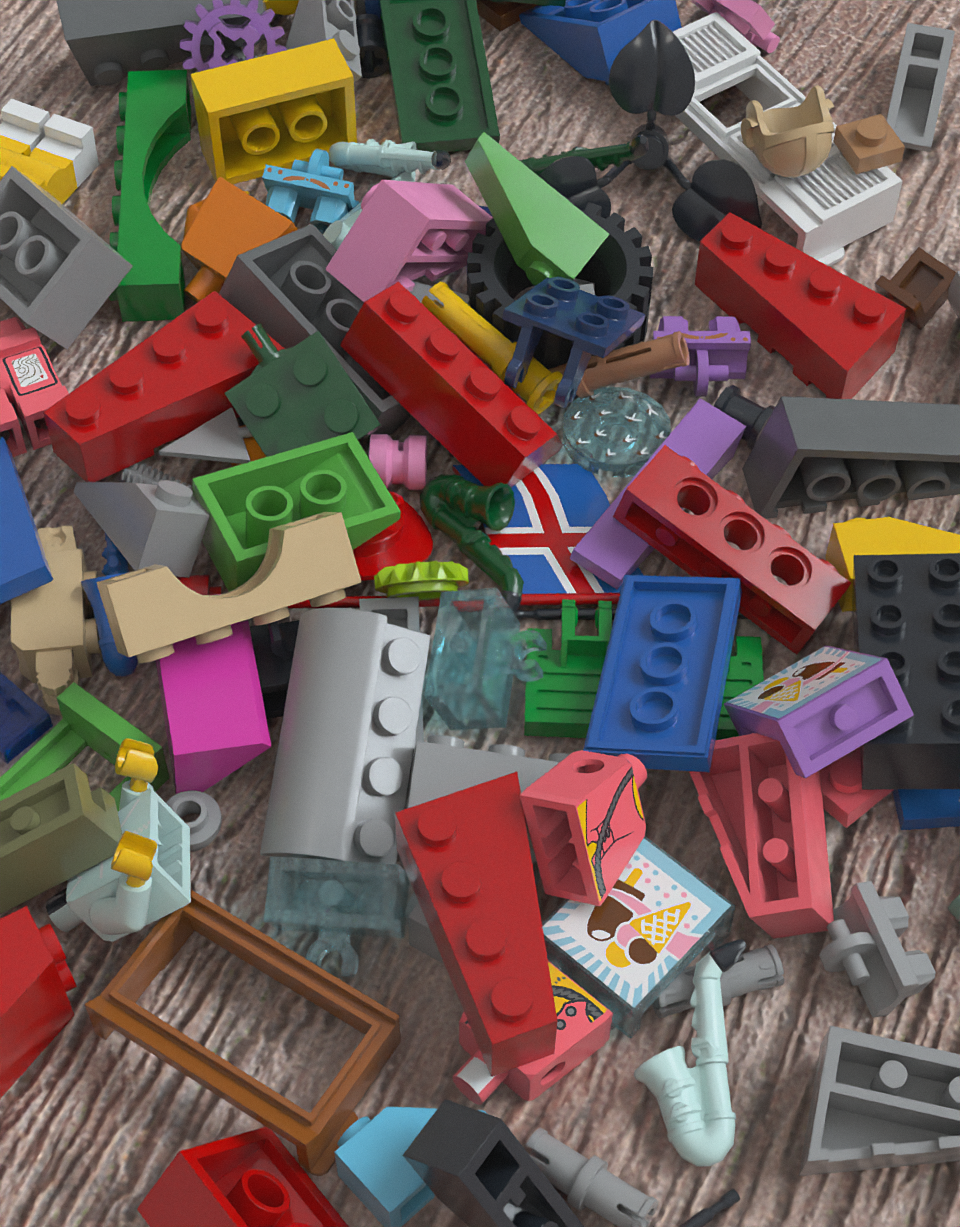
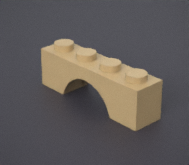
M322 512L269 529L268 546L260 567L247 582L227 593L219 595L198 594L182 584L167 566L157 564L96 583L118 653L127 657L136 655L139 663H146L173 654L175 651L172 643L195 636L197 644H204L233 634L230 625L253 618L255 625H263L284 619L290 615L288 606L309 600L311 607L337 602L346 597L344 588L361 583V578L342 512Z

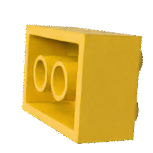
M334 38L190 74L201 151L215 182L219 177H222L231 184L260 178L263 176L266 164L292 169L295 159L309 162L315 149L328 152L331 145L337 142L357 143L354 77Z

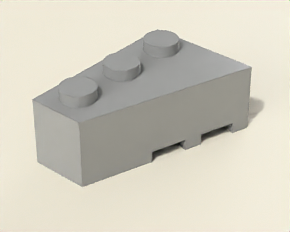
M830 1025L820 1045L798 1176L960 1161V1054Z

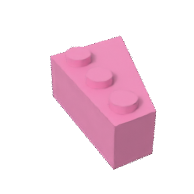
M381 180L364 196L361 202L362 212L325 270L363 302L398 281L410 292L415 286V283L412 281L425 275L431 281H434L467 266L468 252L472 253L474 238L477 233L486 235V223L493 217L454 185Z

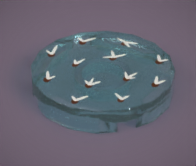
M604 387L594 390V395L582 399L578 397L570 404L563 418L562 443L569 457L583 469L596 474L599 473V469L613 471L612 477L628 478L638 473L670 435V418L663 406L645 393L630 388Z

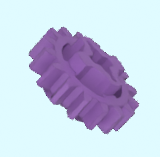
M213 0L214 8L209 11L198 3L195 6V10L200 20L198 23L185 20L183 26L193 36L192 38L180 40V48L192 52V56L183 61L184 69L197 68L198 72L244 61L234 54L229 55L227 58L222 55L225 51V44L218 30L225 37L228 36L233 41L238 40L240 37L245 40L242 44L245 60L256 58L254 56V43L263 34L267 43L266 55L287 50V47L275 44V40L283 36L285 32L282 26L272 28L269 26L275 15L274 11L268 9L262 14L258 13V0H249L247 5L240 4V0H230V3L223 4L222 0ZM238 14L249 18V20L242 25H229L220 16ZM204 30L214 40V50L205 61H203L200 51V41Z

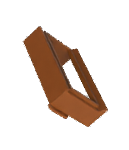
M191 890V902L162 917L100 996L84 1004L96 1035L107 1040L114 1030L296 1145L299 1165L307 1169L314 1176L325 1175L336 1162L334 1152L339 1148L338 1141L340 1137L358 1120V1116L353 1110L401 1043L400 1018L398 1014ZM194 931L365 1034L310 1113L136 1004V1001L154 978L168 966Z

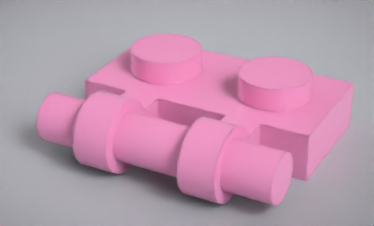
M690 0L709 15L715 12L719 13L755 47L758 46L768 53H772L777 48L780 38L771 32L775 23L765 10L753 0Z

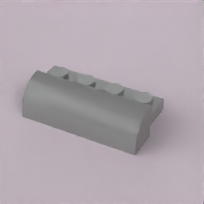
M318 608L301 613L260 855L314 867L328 865L382 878L394 876L398 854L395 812L405 808L431 635L388 624V616L368 611L346 608Z

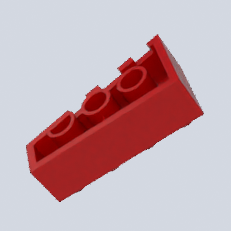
M731 212L700 241L694 285L729 317H735L738 324L746 323L758 334L757 342L770 354L774 351L780 353L794 366L793 374L806 386L813 383L826 395V398L852 399L894 354L906 308Z
M213 291L43 412L53 452L84 481L96 482L154 456V448L171 440L180 439L231 407L235 417H240L225 395V392L248 378L256 366L260 364L246 342L241 338L249 330L259 346L263 348L262 343L252 330V327L256 326V324L216 291ZM269 336L278 351L285 349Z
M517 771L395 812L398 854L491 1077L554 1054L557 1032V1014L524 810L520 799L521 791Z

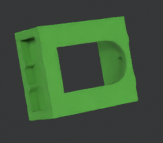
M73 682L57 697L63 719L0 777V801L66 767L87 746L115 766L120 745L126 738L153 746L158 772L155 779L149 784L153 786V791L156 792L170 778L163 747ZM126 777L109 793L115 798L117 811H119L122 784L131 780L130 777Z

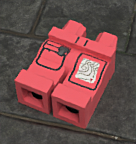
M17 317L0 321V432L6 430L10 432L6 443L11 450L12 456L15 457L27 453L12 404L14 403L33 450L51 445L48 429L35 427L34 421L45 418L43 412L69 394L65 385L62 386L50 358L41 344L36 329L33 327L26 329Z

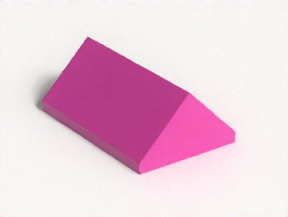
M248 619L231 624L233 634L213 642L197 644L194 636L172 643L175 652L155 660L176 794L192 790L204 792L272 747Z

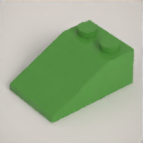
M353 432L192 479L193 496L210 515L202 542L229 592L247 582L260 567L266 554L269 529L322 512H342L353 550L398 521L401 516L399 507Z

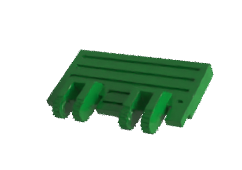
M562 599L560 650L552 649V629L528 628L524 736L586 738L612 630V601H598V607L595 609L597 636L575 635V628L578 623V608L575 606V600ZM736 636V656L730 657L716 740L739 736L724 703L764 681L761 637Z

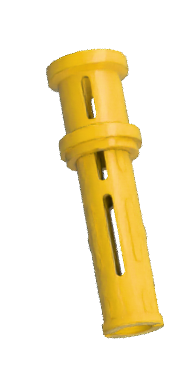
M445 282L435 284L430 288L429 292L444 305L436 299L434 301L426 295L421 303L445 327L454 333L459 340L492 367L491 370L504 382L505 373L513 358L517 342L512 343L449 289ZM533 357L524 381L522 383L518 382L517 387L512 389L527 401V405L532 410L540 414L554 402L555 394L563 375L559 371L550 372Z

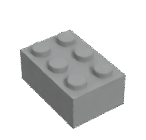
M11 166L0 181V298L27 324L68 350L133 265L55 197Z

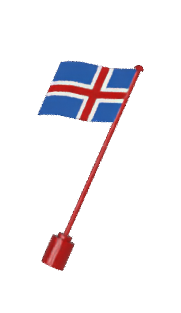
M541 464L511 487L514 492L515 507L508 526L500 531L489 529L486 524H481L483 532L492 540L489 544L496 545L503 555L509 556L513 568L518 570L524 581L522 600L519 606L562 605V599L575 600V605H598V601H612V604H618L622 584L616 589L570 559L575 546L610 506L607 495L593 473L584 464ZM463 465L452 466V471L456 475L484 486ZM637 567L631 575H643V573ZM210 575L175 576L187 588L198 594H222V586H211ZM499 594L454 595L445 598L419 600V607L498 606ZM346 596L337 602L318 607H311L310 601L306 600L290 605L288 609L360 608L359 599L387 598V596Z

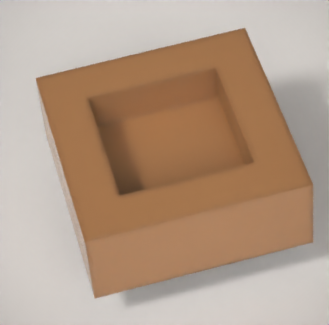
M882 114L836 126L833 142L856 174L902 162L905 145Z

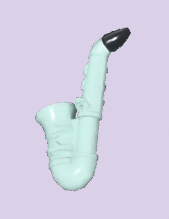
M368 139L365 144L337 142L331 145L328 151L329 161L339 168L360 173L378 174L394 178L404 170L407 173H412L419 169L422 174H425L430 169L444 170L451 163V157L445 150H436L434 152L416 150L415 142L396 144L387 139L381 145L374 139Z
M743 939L731 941L711 950L696 963L693 977L695 988L690 1000L691 1007L695 1009L692 1027L697 1031V1037L692 1038L691 1049L693 1055L697 1058L696 1066L693 1068L687 1067L685 1049L682 1046H677L653 1056L634 1071L635 1079L644 1083L657 1099L668 1132L669 1142L672 1143L681 1158L695 1166H712L721 1162L734 1145L736 1114L732 1112L726 1068L729 1059L720 977L723 972L728 971L736 964L740 955L747 947Z

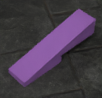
M700 398L575 546L570 559L618 589L623 583L624 575H631L655 549L613 518L626 488L664 445L677 454L692 460L701 472L713 479L734 457L746 426Z

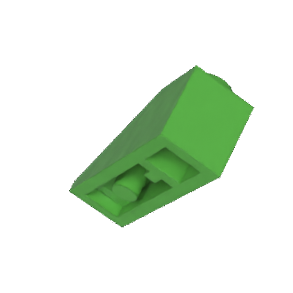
M485 132L478 138L465 163L516 264L526 272L528 279L535 286L547 277H563L573 281L608 237L609 233Z

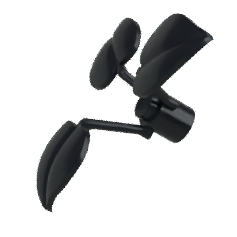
M650 21L636 37L620 50L613 61L609 74L610 91L617 104L623 110L632 114L647 112L646 124L636 128L630 138L631 141L637 135H645L649 142L647 153L636 160L624 161L620 167L614 166L598 180L592 162L583 156L560 158L547 166L540 173L539 177L566 199H575L574 206L579 210L585 211L588 202L602 206L601 217L607 219L611 214V201L607 193L601 188L610 184L632 163L644 170H653L663 165L676 182L685 189L675 199L672 206V215L677 226L690 238L700 242L729 212L761 229L762 221L755 187L748 173L740 165L725 159L707 161L695 170L690 182L675 165L674 160L668 156L669 139L666 132L656 125V115L658 112L667 116H675L685 111L694 94L695 73L690 57L679 38L660 21Z

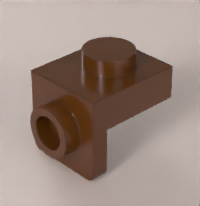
M918 247L891 280L881 275L874 284L877 293L906 308L903 323L907 320L921 330L948 299V290L956 272Z

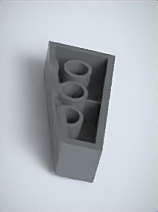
M56 0L65 41L90 86L116 84L124 77H128V71L165 70L169 65L183 62L186 58L192 56V52L180 48V40L192 38L193 36L192 33L183 27L185 20L198 23L200 17L195 10V6L198 3L208 11L214 8L213 0ZM222 0V2L227 4L230 3V0ZM240 0L242 5H247L249 0ZM258 0L257 12L262 14L267 10L265 1ZM238 14L220 16L229 25H242L249 20V18ZM204 30L200 41V51L203 60L207 59L214 50V40L208 35L206 30ZM218 30L222 35L225 50L234 47L242 48V44L245 41L243 38L240 37L238 40L233 41L228 36L225 37ZM264 34L260 36V39L256 43H254V46L260 43L261 40L266 39Z
M781 396L742 468L755 512L763 518L769 519L777 518V508L801 505L803 514L826 511V502L856 498L858 507L879 505L880 501L890 498L895 493L906 492L909 501L960 494V405Z

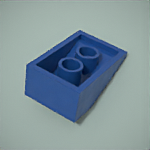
M566 0L565 7L537 5L519 14L521 24L582 76L605 81L606 85H609L610 69L620 50L636 37L650 21L658 20L672 32L682 28L675 0Z

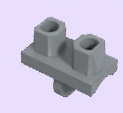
M872 881L856 883L851 888L852 894L849 899L833 909L834 921L827 925V930L833 942L822 949L819 956L826 971L839 972L846 970L852 985H858L872 1018L886 1016L905 998L920 993L935 978L936 972L927 953H923L920 950L904 952L898 938L908 928L909 915L901 898L878 896Z

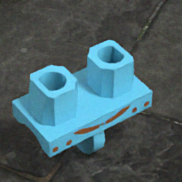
M315 149L309 162L295 159L292 170L267 164L265 166L262 180L268 192L266 205L293 223L295 222L299 207L313 209L310 223L322 234L333 222L340 220L356 207L359 201L354 199L353 182L343 180V169L329 166V153L326 150Z

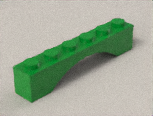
M187 69L128 71L127 92H119V114L121 122H125V125L117 126L116 129L118 154L123 156V160H115L114 162L115 185L117 191H121V195L112 196L114 226H119L118 232H110V246L133 266L118 287L111 293L109 300L118 301L122 322L174 320L185 312L186 294L183 290L186 288V278L181 247L163 230L152 215L149 206L152 190L161 171L175 153L191 140L192 103Z

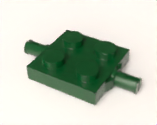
M262 324L252 327V330L262 343L263 348L259 346L249 330L241 336L260 364L256 366L248 378L225 392V395L266 457L351 432L354 433L360 442L382 427L319 331L296 346L279 351L263 329Z

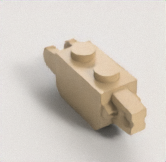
M72 526L38 529L54 580L11 599V645L16 650L20 672L28 680L38 684L39 690H42L43 693L42 699L45 709L49 711V714L60 715L61 717L62 714L57 697L73 682L80 686V678L92 677V654L101 653L95 618L91 619V604L81 585V581L97 578L98 573L97 571H87L82 549L77 548Z

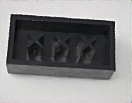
M960 553L854 555L852 585L855 652L888 659L914 714L912 717L860 746L862 790L960 789Z

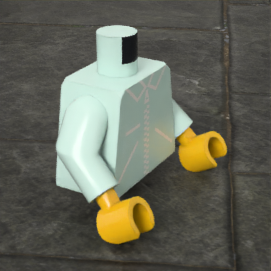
M129 738L122 741L115 763L116 774L130 777L131 780L122 784L118 811L122 836L114 856L68 879L67 888L52 896L46 902L48 915L60 930L68 932L82 922H85L103 940L111 942L130 933L138 932L144 926L191 902L190 827L153 791V786L149 784L155 779L158 772L153 746Z

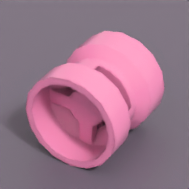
M371 434L369 460L387 489L392 484H403L408 490H423L427 478V435H409L404 442H399V440H393L388 434Z

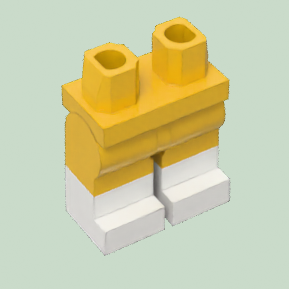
M10 99L2 108L3 122L0 124V181L11 166H13L63 204L99 166L93 127L57 114H53L50 118L48 111L14 99Z

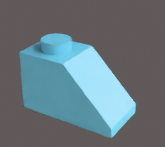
M386 1107L372 1120L365 1116L354 1122L338 1141L339 1148L334 1152L338 1176L384 1227H402L435 1197L434 1193L404 1158L403 1154L435 1113L436 1108Z

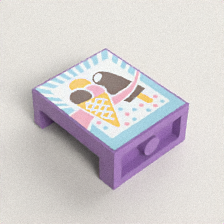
M831 646L820 648L724 703L739 736L758 733L780 741L795 774L803 778L809 777L914 715L887 658Z

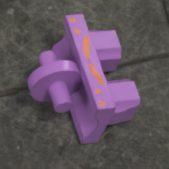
M663 316L660 319L658 331H653L652 340L681 331V335L683 334L687 343L690 363L688 366L651 374L650 378H674V381H693L695 397L707 396L709 381L745 379L751 337L750 331H740L735 317L716 316L713 320L709 321L708 331H688V321L682 316Z

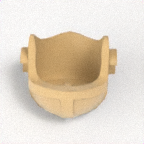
M819 85L814 86L809 91L807 97L799 106L792 108H772L763 112L760 102L756 100L750 101L746 106V118H743L741 122L743 142L747 148L750 147V150H753L758 161L772 173L793 178L809 174L820 167L830 152L834 125L829 110L834 105L831 100L825 99L824 91Z

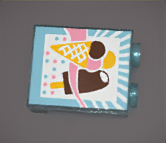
M645 836L601 906L565 899L542 923L547 959L613 1012L611 1030L616 1027L628 1038H632L640 1029L643 1013L706 946L713 950L727 939L731 932L735 905Z

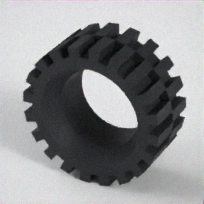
M567 199L574 205L575 199ZM588 202L585 211H581L608 232L609 235L575 278L595 283L596 296L618 297L626 301L630 305V309L645 314L643 324L614 350L638 344L640 341L644 342L648 327L654 268L651 267L652 254L649 246L641 247L642 235L635 227L624 232L625 218L613 212L605 219L601 217L602 206ZM492 218L486 223V235L477 233L472 242V253L468 252L467 295L470 298V307L514 343L518 341L522 327L503 320L504 309L515 301V296L534 284L528 279L526 272L516 264L496 222ZM544 330L533 357L547 369L566 364L574 341Z

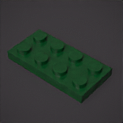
M378 0L400 144L415 142L416 150L429 152L436 150H445L447 152L472 150L483 132L499 144L500 133L476 0Z

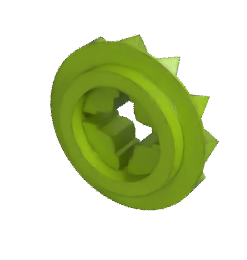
M417 561L409 564H397L396 566L383 568L374 576L375 591L387 593V598L418 597V600L445 598L458 594V588L469 584L468 568L453 561Z

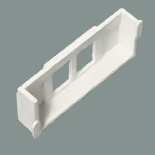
M712 13L673 31L685 47L695 73V90L692 100L685 111L675 116L720 159L733 161L748 173L753 181L756 194L798 233L796 249L827 266H831L844 258V246L893 222L902 180L887 166L856 174L833 142L837 126L834 122L831 149L827 159L820 167L803 176L795 178L783 177L766 169L758 161L756 155L742 143L741 122L726 128L700 103V101L734 85L751 101L756 100L760 102L763 112L772 108L796 107L806 98L760 56L761 52L719 13Z

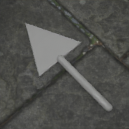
M231 407L159 450V455L244 464L250 462V458L243 439L253 436L247 427L239 428L233 408Z

